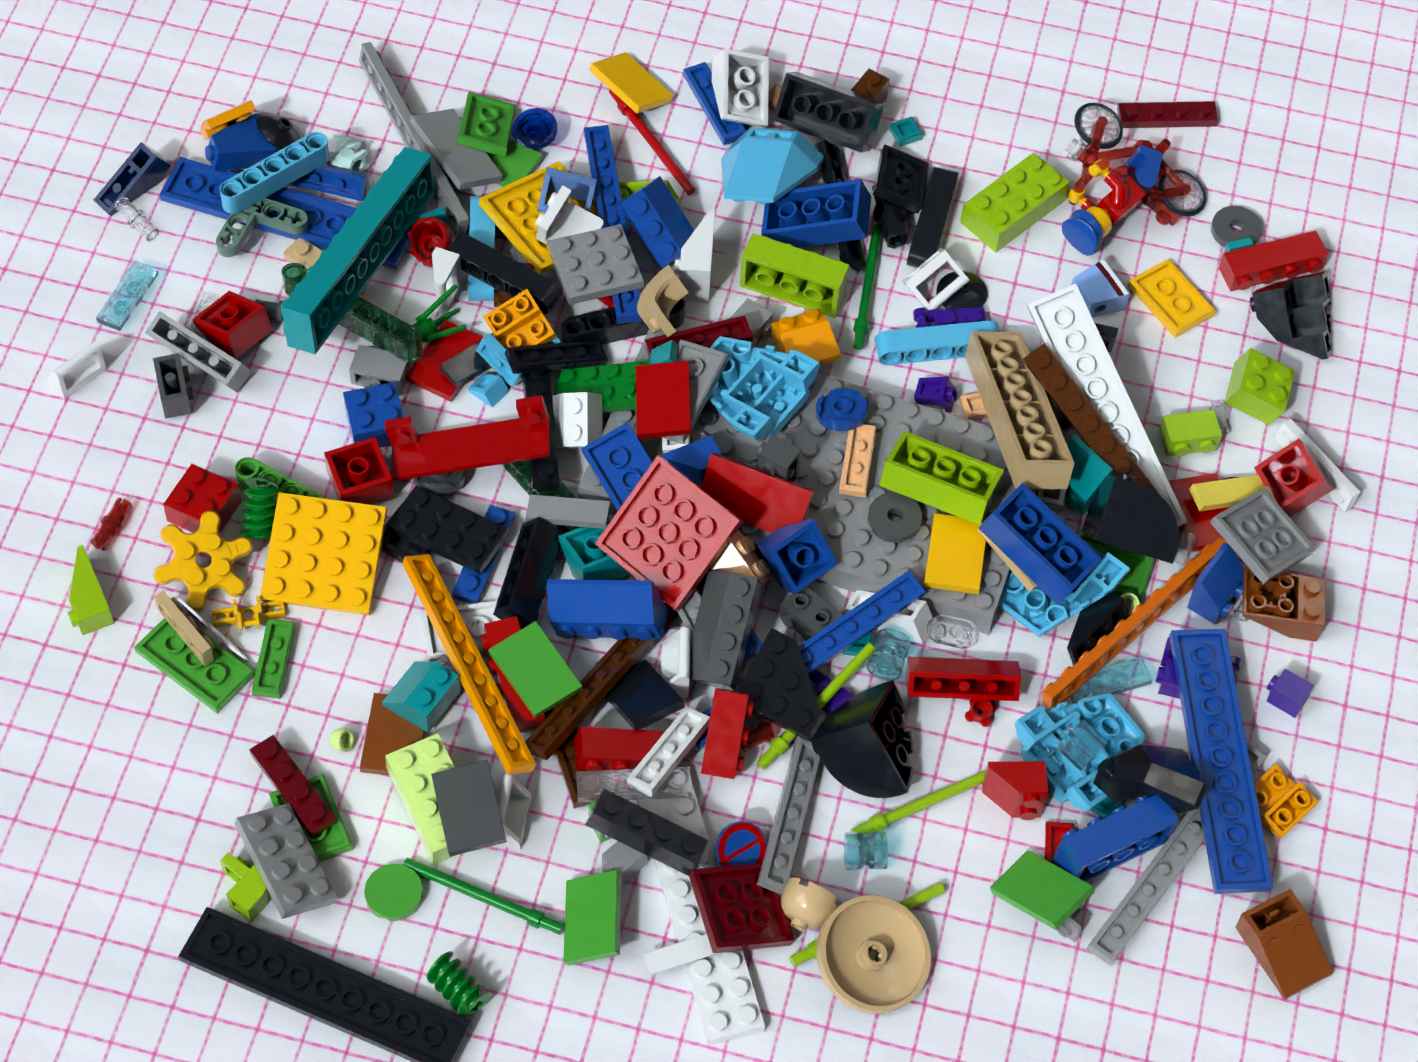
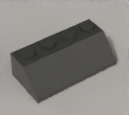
M708 571L690 641L689 681L727 690H736L762 588V583L758 578L733 572Z

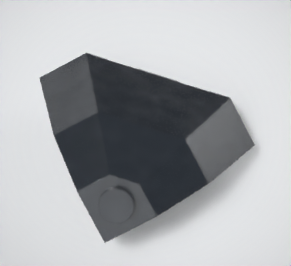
M1327 271L1278 282L1257 289L1252 293L1253 297H1250L1251 310L1256 312L1257 319L1276 341L1320 359H1328L1332 355V344L1329 333H1332V316L1327 314V305L1332 304V296Z
M1144 744L1125 748L1103 760L1097 768V774L1093 781V784L1115 803L1156 793L1178 814L1198 809L1207 789V784L1199 776L1200 773L1183 749Z

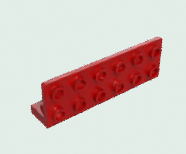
M543 396L516 399V409L519 418L423 434L417 433L411 416L385 420V430L392 446V480H404L548 457L550 455V417Z

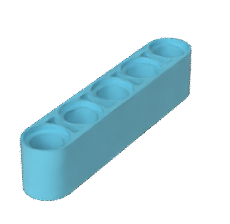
M320 132L310 133L224 181L220 186V196L224 211L231 214L239 213L324 165L329 160L326 135Z
M471 196L469 236L496 250V224L478 204L480 197L483 196ZM468 274V301H494L495 288Z
M979 321L883 331L878 333L874 340L879 362L883 365H896L965 358L971 331L1000 332L998 323L995 321Z

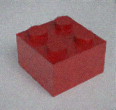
M376 437L324 452L326 470L339 501L369 505L394 497L393 480Z
M1297 439L1254 467L1264 486L1270 487L1278 505L1289 518L1334 490L1310 447L1300 439Z
M191 463L163 503L168 522L192 533L200 527L202 514L208 510H213L220 515L219 533H221L242 500L239 484Z

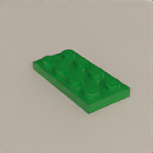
M650 360L561 370L554 395L580 392L602 394V413L636 410L635 366L648 365Z

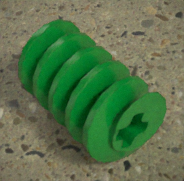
M248 478L245 480V484L252 486V488L245 489L244 494L251 498L244 499L243 504L250 507V509H244L242 514L250 518L242 520L241 525L249 529H243L240 533L242 536L252 539L270 537L278 499L276 494L279 492V486L266 479Z
M449 951L442 954L433 963L427 973V981L434 984L438 992H442V997L445 1000H450V1006L458 1009L459 1015L467 1017L484 1007L492 997V993L488 991L481 995L480 993L484 989V985L480 983L473 987L472 985L477 977L471 975L465 978L469 969L463 967L458 970L457 968L460 966L461 960L457 958L450 962L453 952Z

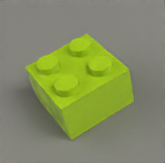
M1250 348L1234 362L1224 403L1270 425L1286 411L1295 370Z

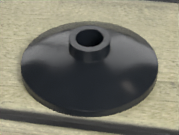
M264 112L258 116L256 121L257 127L262 136L273 146L283 149L300 139L298 132L288 119L270 112Z
M963 271L970 281L941 305L946 309L982 307L987 299L986 285L978 276ZM951 272L941 278L937 285L936 294H939L959 277L956 272Z

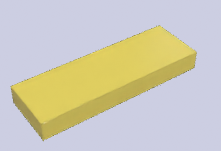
M1258 475L1192 484L1189 491L1199 511L1231 507L1264 488V484Z

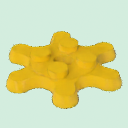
M208 510L202 514L200 527L194 533H184L174 524L166 525L161 531L162 540L172 547L174 556L169 563L156 567L153 574L154 579L160 585H168L174 581L184 583L188 590L186 604L194 611H200L205 607L207 594L212 589H223L231 597L241 596L246 589L245 582L235 575L233 564L237 559L246 557L252 552V542L247 537H238L231 541L223 539L219 533L220 515L213 510ZM199 553H206L211 557L212 562L208 567L201 568L196 564L195 558Z

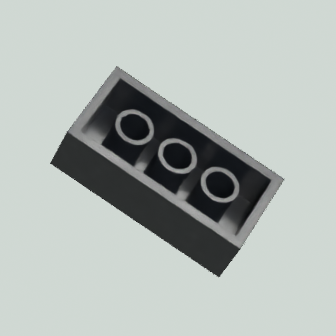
M797 71L788 72L785 75L772 120L862 153L871 151L885 103Z

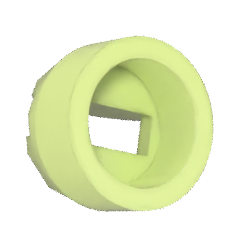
M1125 593L1120 597L1124 598L1125 603L1127 599L1132 600L1129 615L1131 616L1133 610L1140 604L1139 599L1132 593Z
M337 728L332 732V737H330L329 741L333 748L340 751H349L354 745L355 736L351 729Z

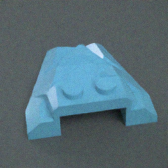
M720 336L710 348L728 353L730 359L708 399L734 429L754 440L764 439L765 436H776L808 400L810 394L808 387L815 381L820 363L796 350L790 349L789 353L776 351L775 346L766 345L765 349L752 347V343L749 341Z
M1058 516L1067 525L1066 521ZM1081 538L1102 560L1062 602L1057 605L1040 587L1029 592L1011 571L1008 574L998 607L1035 635L1041 637L1112 592L1127 575L1130 568L1109 552L1104 555Z
M1111 693L1082 698L1078 703L1067 704V702L1058 703L1056 707L1045 709L1044 706L1037 707L1015 722L1017 737L1023 744L1021 750L1022 759L1024 761H1045L1047 786L1050 793L1058 802L1064 803L1069 800L1075 808L1089 811L1108 797L1093 784L1099 764L1125 748L1141 744L1146 737L1144 732Z

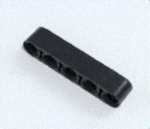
M933 167L906 265L918 268L937 252L955 190L958 172Z
M465 233L459 234L446 249L460 254L462 271L511 298L528 289L545 315L551 311L563 296V290L554 281Z
M683 298L674 305L669 314V320L674 328L680 327L684 322L685 301ZM613 307L566 318L562 323V343L599 339L601 345L647 335L649 328L644 321L617 324Z

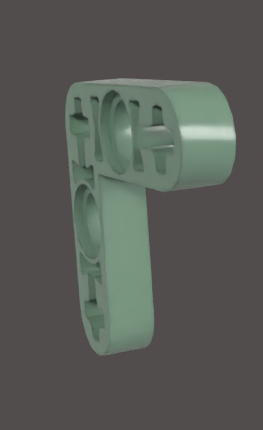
M264 198L253 204L255 206H250L249 209L246 208L239 213L230 214L216 238L218 253L223 257L237 255L256 222L290 234H302L309 227L306 212ZM270 211L280 212V215L275 218L267 216ZM236 222H244L246 224L242 229L232 227Z

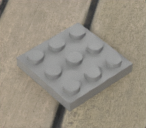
M621 224L547 241V249L569 305L644 288V280Z
M1264 488L1219 513L1210 521L1213 527L1262 584L1309 557L1317 549Z

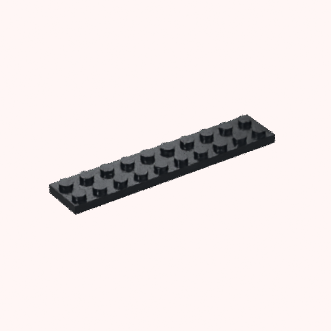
M206 907L178 956L179 961L411 1062H454L473 1025L472 1020L209 907Z

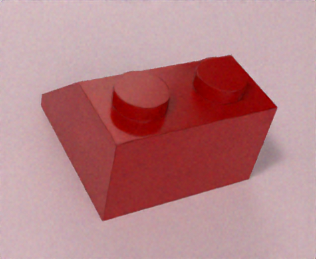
M231 291L226 292L192 319L193 324L212 345L234 359H238L272 331L264 305Z
M1045 761L988 762L982 783V793L1012 818H1021L1022 820L1040 818L1048 794Z

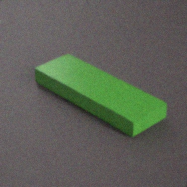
M276 619L267 620L251 691L252 696L280 699L296 629L295 622Z

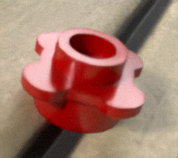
M971 699L969 702L970 709L965 713V719L968 722L980 723L983 727L990 726L992 723L991 715L996 712L995 704L989 700Z

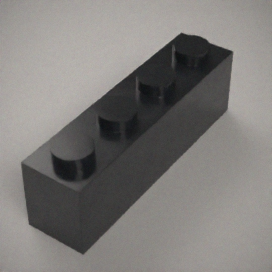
M541 517L522 523L493 613L500 620L517 616L520 629L535 621L537 622L542 600L547 593V580L554 571V561L561 548L558 536L562 535L563 532Z
M603 789L585 823L586 826L689 876L688 874L692 869L697 867L709 841L606 789Z

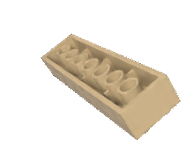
M971 331L965 358L1015 489L1022 483L1029 489H1067L1075 463L1044 388L1023 362V358L1029 354L1021 332Z

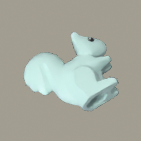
M337 134L333 136L337 149L334 151L329 150V160L324 165L363 173L370 167V162L365 160L368 152L365 149L358 150L362 143L358 142L357 138Z

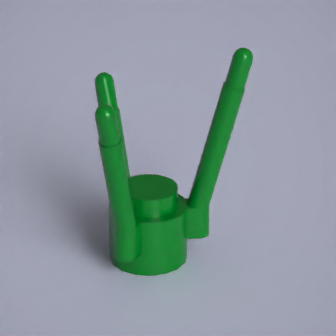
M452 285L423 314L415 318L417 322L411 325L421 343L426 340L431 343L438 338L467 328L466 325H461L435 333L438 331L437 325L459 312L458 308L434 321L431 317L426 319L457 289V285Z

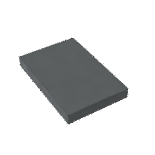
M488 760L431 774L450 857L507 842Z

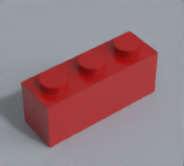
M721 688L715 689L701 774L735 779L737 773L742 774L745 757L740 756L741 745H747L749 729L744 728L746 717H752L754 701L749 700L750 693Z
M580 727L574 738L576 770H584L588 773H598L600 771L613 772L618 775L632 773L663 735V731Z

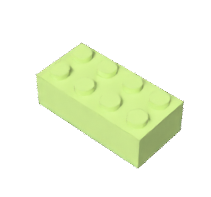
M437 733L385 755L386 768L433 865L454 857H450L431 774L455 767Z

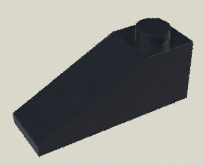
M1109 593L1080 611L1067 646L1073 666L1085 651L1088 650L1090 652L1096 646L1102 636H1108L1114 631L1115 626L1120 620H1126L1130 616L1124 598Z

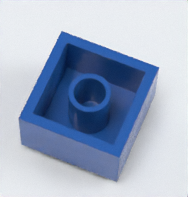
M395 382L343 392L345 411L353 443L376 437L380 448L391 446L385 430V420L404 418Z

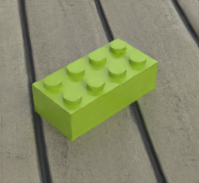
M1033 152L965 202L960 223L996 253L1066 200L1069 181Z
M752 233L742 255L740 287L809 310L819 309L824 315L836 318L846 296L849 264L837 259L821 256L816 252L797 248L791 244L772 240L767 236Z
M903 431L885 461L879 486L981 525L998 493L1004 469Z

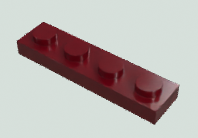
M1215 101L1118 103L1117 107L1118 117L1123 128L1217 127L1218 123Z
M744 315L678 331L669 337L662 335L645 339V348L650 359L652 349L671 340L677 345L680 340H685L710 348L720 336L753 342V334Z
M274 735L249 749L252 758L285 802L290 804L294 814L312 838L337 823L334 814Z

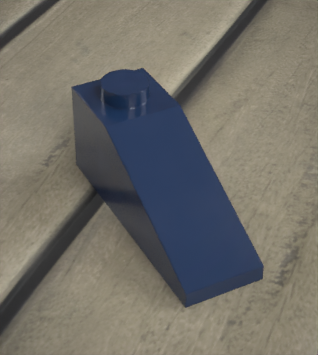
M140 142L93 200L108 215L112 216L155 186L172 165L157 151Z

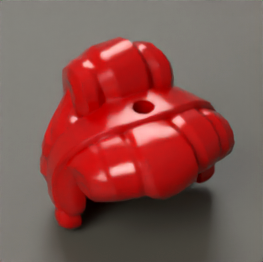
M435 217L419 219L414 223L411 231L408 232L409 239L412 242L411 254L426 267L433 268V252H431V249L439 247L446 250L452 243L450 227Z

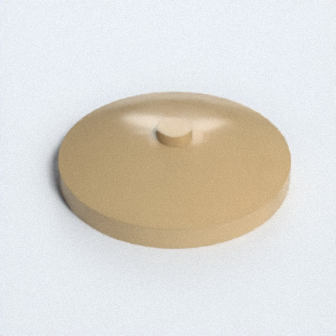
M864 895L852 898L829 914L818 935L816 955L821 976L835 997L854 1010L868 1014H884L895 1011L914 1000L926 984L931 967V950L926 932L914 914L895 900L878 895Z

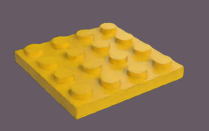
M560 161L547 166L569 172ZM547 167L480 197L478 203L539 274L555 268L547 245L536 239L538 227L535 226V223L541 213L537 211ZM547 192L545 203H548L552 193ZM570 198L569 202L584 209V201ZM592 199L590 213L598 216L596 202Z
M279 492L260 600L267 602L278 601L289 605L370 616L388 511L387 507Z

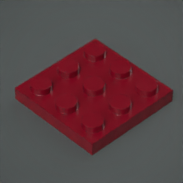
M762 863L692 869L688 874L713 953L790 946L795 941L788 917L784 914L781 907L780 894L757 885Z

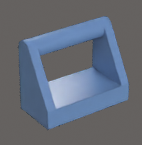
M547 167L537 211L546 213L549 208L547 203H545L547 192L552 194L553 192L558 193L563 185L572 190L570 198L584 201V209L590 212L597 179Z

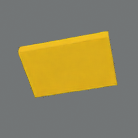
M626 52L593 62L590 65V72L637 114L672 102L674 95Z
M1169 259L1130 279L1128 282V287L1174 338L1215 316L1216 310Z
M934 513L924 587L979 594L986 543L984 537L977 530L980 525L957 516Z

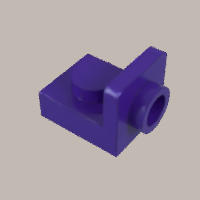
M948 376L919 378L914 400L920 405L942 404L946 412H952L954 402L958 398V392Z

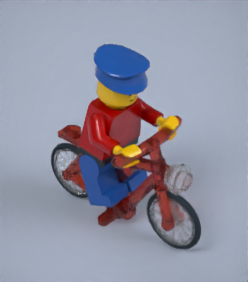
M1087 103L1077 110L1074 122L1081 139L1077 141L1074 138L1065 151L1068 152L1067 159L1080 160L1083 163L1081 177L1075 183L1074 188L1070 189L1068 195L1069 203L1071 205L1080 203L1081 209L1074 211L1071 218L1065 220L1061 227L1064 237L1077 251L1086 256L1093 255L1097 247L1102 243L1103 238L1110 233L1114 226L1126 218L1141 201L1156 213V220L1162 225L1169 223L1173 226L1179 218L1173 213L1189 217L1203 210L1206 204V193L1200 181L1186 171L1172 170L1162 158L1171 145L1168 139H1163L1155 149L1150 141L1139 140L1132 147L1098 152L1099 149H1110L1120 142L1123 135L1122 123L1112 109L1100 103ZM1131 157L1123 166H1118L1114 170L1109 168L1110 160ZM1102 175L1112 191L1095 205L1090 199L1087 200L1084 197L1085 186L1093 177ZM1157 178L1159 179L1158 188L1155 185Z

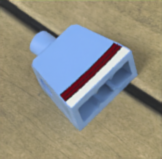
M1105 259L1098 261L1072 279L1071 285H1077L1092 318L1126 309L1130 293Z

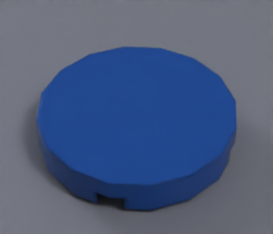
M833 389L825 397L822 395L816 403L817 420L822 426L830 430L848 431L861 426L869 415L868 400L866 397L863 398L860 392L853 389Z

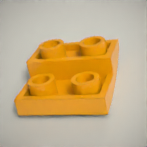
M247 101L204 120L201 125L202 137L211 138L212 134L252 116L251 111L256 110L253 101Z
M528 289L483 316L492 333L505 349L507 347L546 344L557 337Z
M1276 763L1254 782L1262 826L1280 839L1319 803L1300 781L1295 784Z

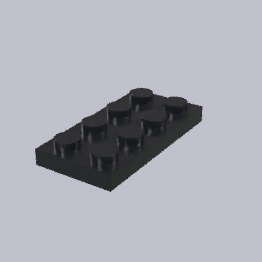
M419 486L414 487L387 525L389 532L480 575L509 535L507 527Z

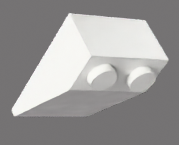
M724 48L712 58V85L721 119L766 128L768 126L769 57Z
M709 210L681 248L680 259H675L674 272L689 292L682 297L685 301L709 302L715 210Z

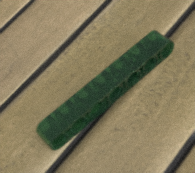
M289 263L282 268L284 291L288 296L292 294L296 284L300 283L306 276L308 269L299 263ZM361 297L357 298L339 322V325L376 346L389 351L403 361L416 362L423 356L421 333L417 328Z

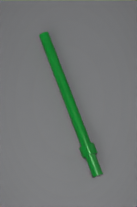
M874 224L872 227L858 318L854 321L853 331L855 332L853 347L857 350L863 349L865 335L869 332L870 321L868 320L882 234L880 224Z
M406 858L403 865L413 869L416 874L526 920L527 925L537 929L542 927L558 935H561L565 924L546 917L545 913L535 908L530 910L410 858Z

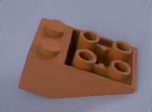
M1244 567L1242 616L1289 638L1317 642L1325 627L1326 579L1281 573L1265 584H1262L1249 567Z
M1291 889L1241 914L1235 928L1284 1000L1333 975V970L1310 918Z

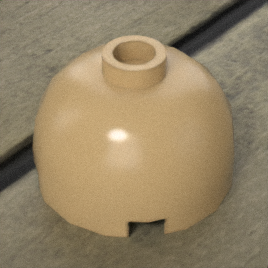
M790 877L781 895V907L784 914L791 919L790 925L803 932H806L807 928L820 929L829 914L841 905V901L835 902L837 896L815 883L809 881L808 885L804 886L799 884L800 878Z

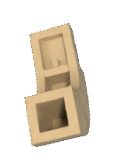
M669 264L651 279L642 291L637 304V312L651 332L663 330L667 337L676 332L669 320L670 311L682 297L689 293Z

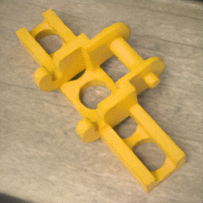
M259 595L256 596L257 606L238 608L237 600L233 599V607L212 610L214 627L236 624L237 627H240L241 631H243V627L257 625V628L260 629V624L263 623V620L286 617L284 602L271 601L261 603ZM274 607H280L282 609L278 611H271ZM262 609H266L268 612L262 613ZM252 611L254 616L252 618H245L244 613ZM219 615H224L227 617L225 619L216 620V618Z

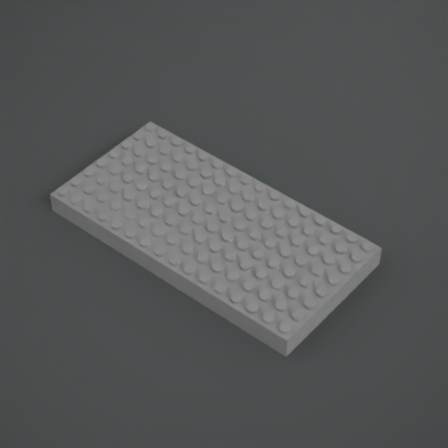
M649 329L645 339L662 336L665 333L663 330L652 333ZM645 339L635 362L650 360L645 348ZM817 373L815 381L808 387L810 393L808 400L776 435L801 449L798 479L795 483L814 490L805 520L814 519L838 562L836 566L816 580L852 592L858 590L876 593L910 570L926 591L925 595L918 600L927 602L932 617L989 635L1008 574L1011 570L987 541L985 543L978 595L924 587L934 513L955 515L916 501L922 512L920 530L913 538L905 539L899 543L887 542L877 537L872 532L867 519L869 507L874 499L884 493L893 492L879 486L885 461L903 431L1004 469L998 493L983 519L986 520L1016 490L992 427ZM833 389H853L860 392L863 398L866 397L869 415L863 424L877 426L865 498L839 494L849 430H830L822 426L817 420L816 403L822 395L825 397ZM709 399L692 429V434H690V443L712 436L723 456L754 468L758 463V457L756 456L758 448L763 442L767 443L770 439V436H765L764 439L754 440L737 431ZM636 410L612 412L601 437L627 422L637 436V429L635 427ZM661 437L638 439L652 462L657 455L662 456L664 454ZM588 464L578 487V499L610 501V515L615 516L617 513L616 508ZM1030 489L1035 495H1037L1038 489ZM898 514L888 515L891 521L897 522L902 520ZM743 522L738 529L744 537L747 536L755 545L756 549L754 552L758 558L766 561L757 543L771 533Z

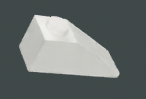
M857 590L844 608L845 612H849L875 593ZM917 600L877 629L899 640L923 644L934 628L935 622L927 602Z

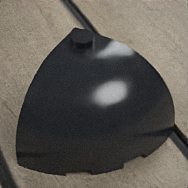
M1121 472L1118 477L1107 475L1096 491L1081 532L1094 540L1173 564L1178 549L1179 530L1176 517L1169 504L1155 491L1134 483V476Z
M891 680L871 687L841 704L823 720L810 740L814 752L819 755L827 770L838 782L846 788L868 797L891 798L906 794L909 791L913 778L914 768L909 766V754L914 753L911 730L906 731L902 714L907 712L894 681Z

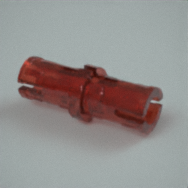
M117 498L108 515L103 516L101 526L91 540V544L95 548H101L102 551L107 550L116 532L119 533L122 529V522L132 508V504L126 499L122 501V498Z

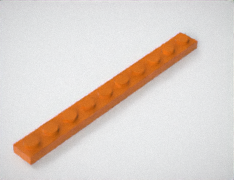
M1220 537L1212 544L1208 543L1198 557L1195 559L1191 558L1185 564L1183 570L1178 574L1174 573L1164 587L1156 589L1151 594L1148 601L1143 605H1137L1131 616L1126 620H1120L1115 626L1114 631L1108 636H1102L1090 652L1088 650L1085 651L1073 667H1067L1056 682H1051L1044 688L1042 692V706L1045 709L1053 708L1058 703L1069 699L1194 588L1196 580L1224 542L1228 543Z

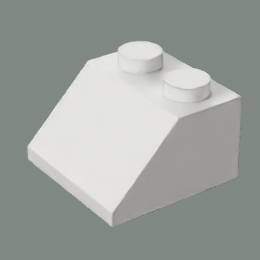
M580 392L553 395L557 449L582 448L601 437L602 394Z

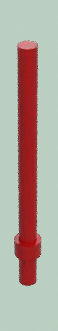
M609 90V94L616 101L617 108L622 115L629 118L686 194L692 195L696 189L640 116L614 92Z

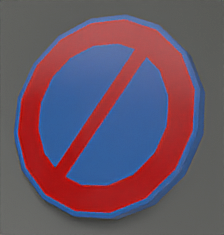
M736 821L728 824L720 832L716 840L715 855L718 865L722 867L763 863L767 848L766 837L761 829L751 822Z

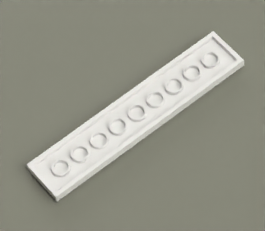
M1073 284L1027 304L1028 311L1043 343L1047 345L1157 492L1169 504L1176 517L1178 527L1185 525L1187 520L1077 285Z
M688 768L673 771L653 797L634 790L638 806L709 840ZM708 841L695 869L717 867L710 841ZM654 859L677 942L707 934L689 876ZM743 951L718 953L684 964L707 1045L765 1031L764 1020Z

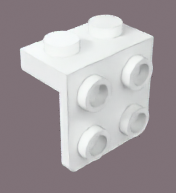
M562 185L558 193L553 192L547 203V206H549L547 212H541L536 220L535 226L538 227L536 239L547 245L549 240L601 229L603 220L569 202L572 190Z

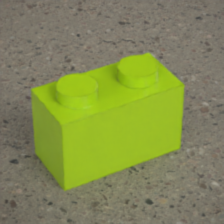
M1215 410L1164 415L1159 428L1166 456H1185L1189 453L1197 452L1210 453L1218 450L1222 438Z

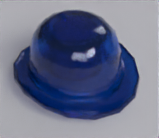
M541 108L527 109L515 118L511 126L512 135L525 148L540 150L549 146L555 140L558 132V123L554 115L548 110Z

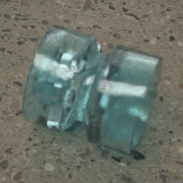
M881 629L877 632L873 644L876 651L869 657L866 668L868 672L879 679L888 681L898 680L902 674L905 664L904 660L907 658L911 640L900 631Z
M845 832V869L862 870L865 865L870 869H887L888 844L886 832H869L867 836H864L861 832Z

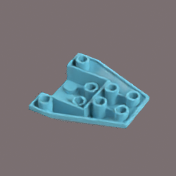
M750 127L726 150L721 158L724 199H733L735 202L757 201L760 204L774 203L815 174L822 165L824 156L799 131Z

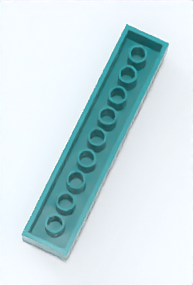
M404 147L399 155L394 157L389 168L382 173L375 186L370 188L368 195L358 204L352 216L347 218L339 233L334 235L329 246L321 252L316 263L308 269L306 276L300 283L296 284L289 298L283 301L281 314L283 315L287 346L316 355L436 194L432 154Z

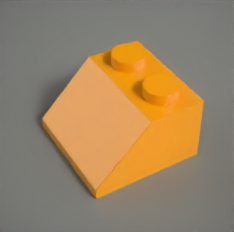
M819 309L808 310L801 315L784 317L779 321L771 323L773 344L776 351L789 353L790 349L796 350L817 360L820 365L841 359V354L829 321Z

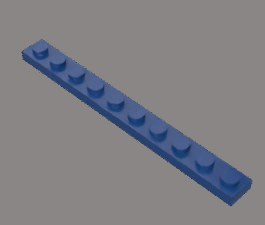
M609 126L585 127L584 138L591 178L597 179L594 195L598 217L603 220L602 228L621 224L630 245L625 216L617 204L622 198ZM638 289L612 295L617 324L643 321L637 312V304L640 297Z
M910 570L798 646L808 675L925 595L926 591ZM712 706L705 710L703 714L710 717ZM708 728L695 743L700 750L705 748Z

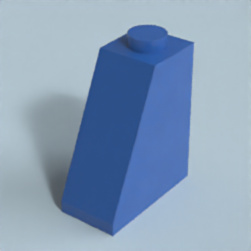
M260 113L254 114L211 135L209 145L205 148V156L210 161L214 171L247 169L267 158L271 152H276L275 146L262 136L257 127L256 121Z

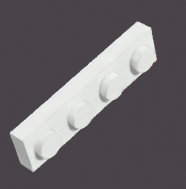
M1291 418L1284 421L1275 439L1283 448L1297 439L1307 444L1334 488L1328 495L1344 512L1351 509L1360 491Z
M686 706L629 775L627 786L649 797H653L709 727L710 717Z

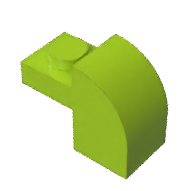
M228 852L220 862L223 873L236 882L226 894L229 906L249 922H252L268 904L270 894L255 864L251 867L242 857L238 856L235 858Z

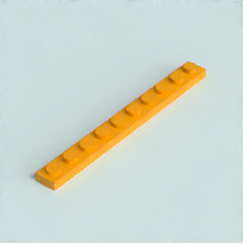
M430 554L405 556L402 565L456 673L460 676V681L507 775L532 772L536 763Z

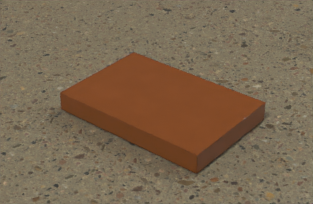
M373 694L360 772L389 775L386 768L385 755L424 739V730L382 705V701L388 694Z

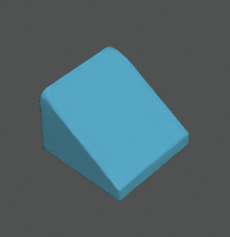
M483 373L468 388V391L487 405L494 407L508 393V388L502 377Z

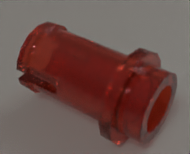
M760 722L758 727L750 730L747 745H741L742 751L747 752L749 749L764 742L770 743L771 739L775 737L768 722L764 724Z

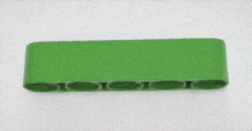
M241 458L235 465L237 482L243 491L247 488H252V486L245 484L246 479L262 478L276 483L279 486L280 493L326 499L254 458Z

